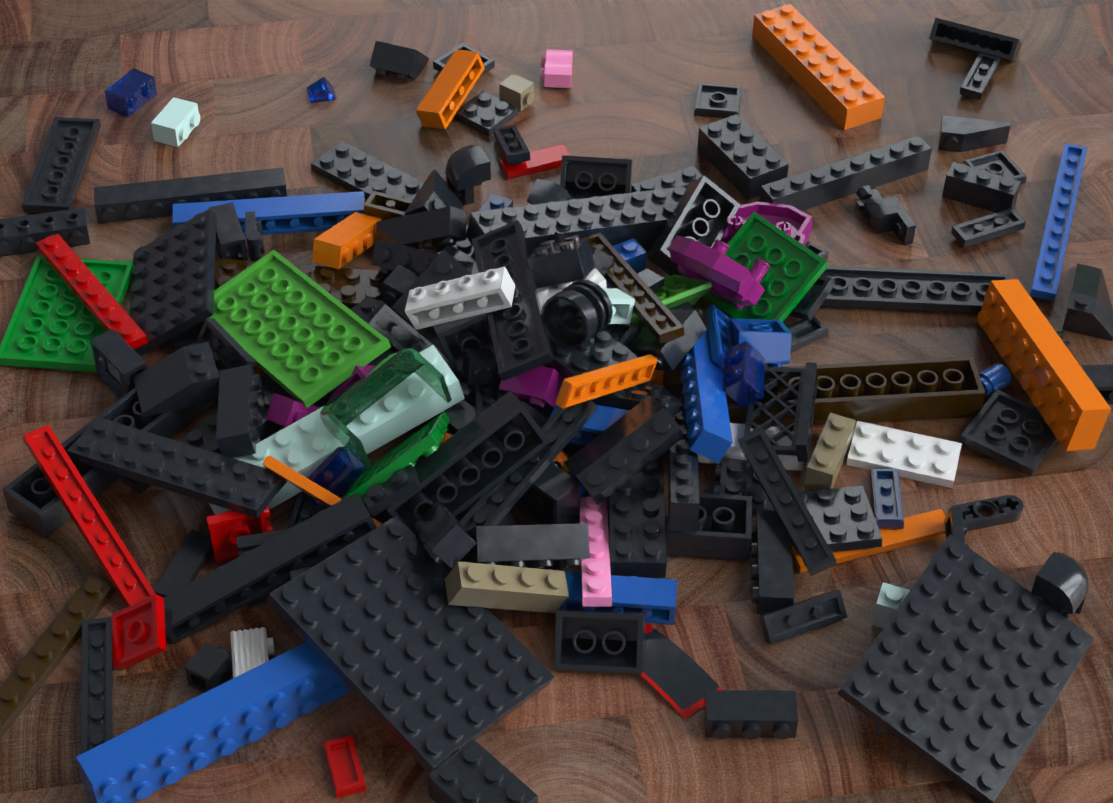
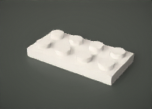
M857 421L846 465L867 470L872 468L898 469L899 477L953 488L962 443Z

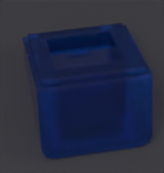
M325 76L307 87L311 103L337 99L334 87Z

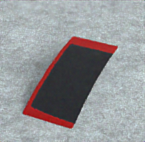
M646 622L643 673L640 675L684 719H688L704 706L705 690H722V688L681 648Z

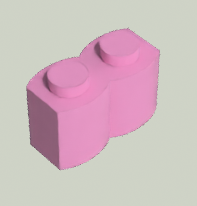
M547 49L546 55H542L540 81H544V87L571 88L573 50Z

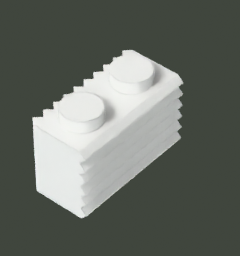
M250 628L249 630L244 629L243 631L230 632L233 678L269 661L270 655H275L273 637L267 638L266 628Z

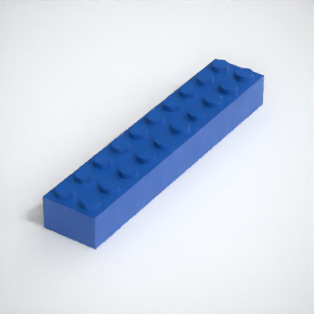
M304 643L77 756L76 759L86 792L92 803H133L139 799H145L162 787L176 783L180 778L205 768L209 763L232 754L236 749L250 742L258 741L267 733L277 728L285 727L291 721L304 714L312 713L318 707L339 699L343 694L351 690L307 643Z

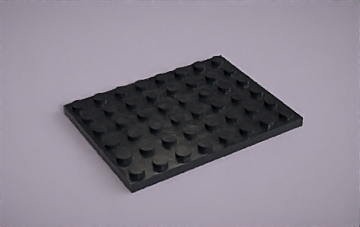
M395 516L271 592L267 602L430 774L472 739H477L549 685L554 676L487 608L448 605L445 578L451 571L444 564L439 565L428 554L429 552L423 547V543Z
M949 535L837 694L981 802L993 803L1094 638L955 537Z

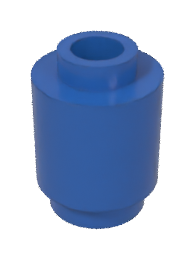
M995 363L979 373L985 391L984 397H991L997 389L1001 391L1011 383L1010 371L999 363Z

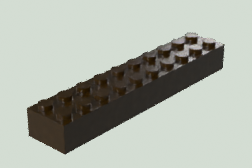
M973 356L817 365L818 385L813 425L826 424L830 413L854 419L856 422L977 415L982 409L985 391ZM787 366L779 368H805L806 366ZM754 368L737 369L732 375L722 370L730 423L746 424ZM759 376V381L764 386L774 380L770 376ZM789 377L785 382L792 386L800 381V377ZM779 384L770 391L777 396L785 391V389ZM765 394L756 399L761 406L771 400ZM792 395L782 400L788 407L797 401ZM776 404L767 411L772 416H775L783 410ZM762 414L753 420L757 425H762L768 421ZM788 415L779 422L784 426H789L795 420Z

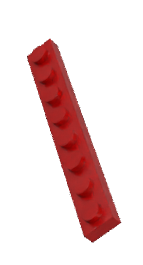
M59 234L48 236L36 242L37 250L106 332L113 329L132 349L148 343L146 334Z
M46 425L23 435L25 445L126 607L155 595L156 593L51 427Z

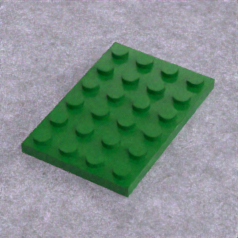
M37 255L0 344V365L97 372L90 340L105 333L106 330L43 256ZM81 259L122 306L132 278L133 262Z

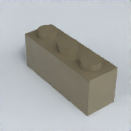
M833 413L829 414L808 463L804 489L809 491L833 489L851 446L856 420Z

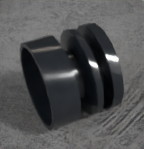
M590 280L573 282L561 292L547 299L541 311L547 335L554 343L564 348L572 349L583 345L592 336L604 330L611 322L613 314L612 303L607 293L598 284Z

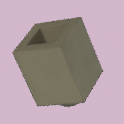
M513 73L499 84L500 99L517 107L518 111L521 112L533 103L535 98L533 82Z

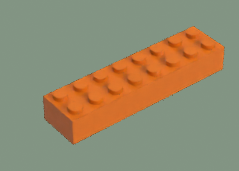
M791 4L754 15L752 36L843 130L882 118L885 96Z
M1019 280L991 281L988 291L985 293L981 311L978 313L977 321L979 325L983 328L989 340L998 350L1000 356L1015 375L1065 451L1095 449L1111 410L1110 406Z

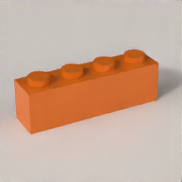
M457 49L454 51L416 109L423 127L447 128L485 69L479 52Z
M359 212L348 216L314 239L312 262L340 269L375 244L376 222L382 221V219Z

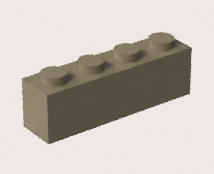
M457 562L445 578L448 605L555 613L569 597L565 571Z

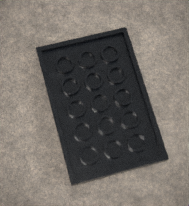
M211 209L196 214L191 220L177 225L172 231L158 236L153 242L138 248L134 252L129 316L146 334L148 341L147 344L133 349L139 356L204 321L206 318L211 317L214 313L216 213Z

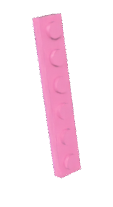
M590 496L579 497L580 524L588 523L590 558L581 561L582 606L612 607L607 498L597 505Z

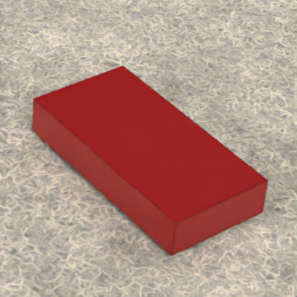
M353 735L323 742V749L336 798L367 791Z

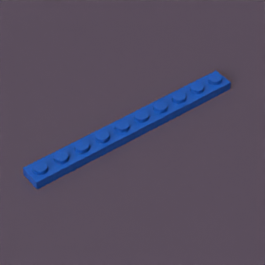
M1064 143L1030 292L1031 297L1055 301L1088 147Z

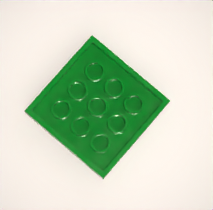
M753 212L727 244L730 248L725 255L749 271L756 258L768 263L770 268L760 282L765 291L755 306H744L741 310L707 293L703 297L732 318L781 320L783 322L829 264L765 218Z
M445 411L360 473L343 498L358 492L363 503H366L364 493L371 486L382 484L390 479L395 471L403 469L410 464L414 467L416 465L415 462L422 454L426 458L439 448L438 445L442 442L441 439L445 437V433L448 431L447 426L451 421Z

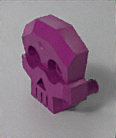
M753 202L740 205L736 214L728 218V228L720 240V243L723 241L728 244L751 214L756 212L806 247V242L812 230V216L791 205L767 202Z
M676 236L669 251L671 261L678 264V271L683 276L710 281L712 287L706 293L713 297L715 296L721 301L723 300L729 305L731 304L737 309L741 310L744 306L756 305L765 291L760 282L770 268L768 263L756 258L749 271L725 255L730 247L723 241L720 243V240L716 239L714 245L710 248L693 239Z

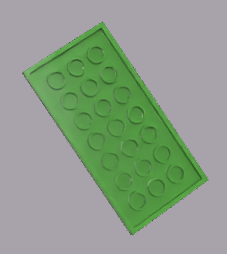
M275 250L214 291V313L209 318H214L256 361L255 364L296 400L303 403L306 408L351 377L356 365L366 366L391 347L386 337Z

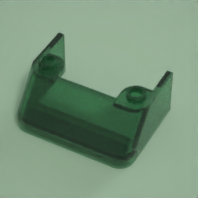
M403 349L389 355L327 403L320 412L324 426L366 468L371 463L361 440L346 427L356 417L414 372L447 403L452 400L443 374L414 349Z

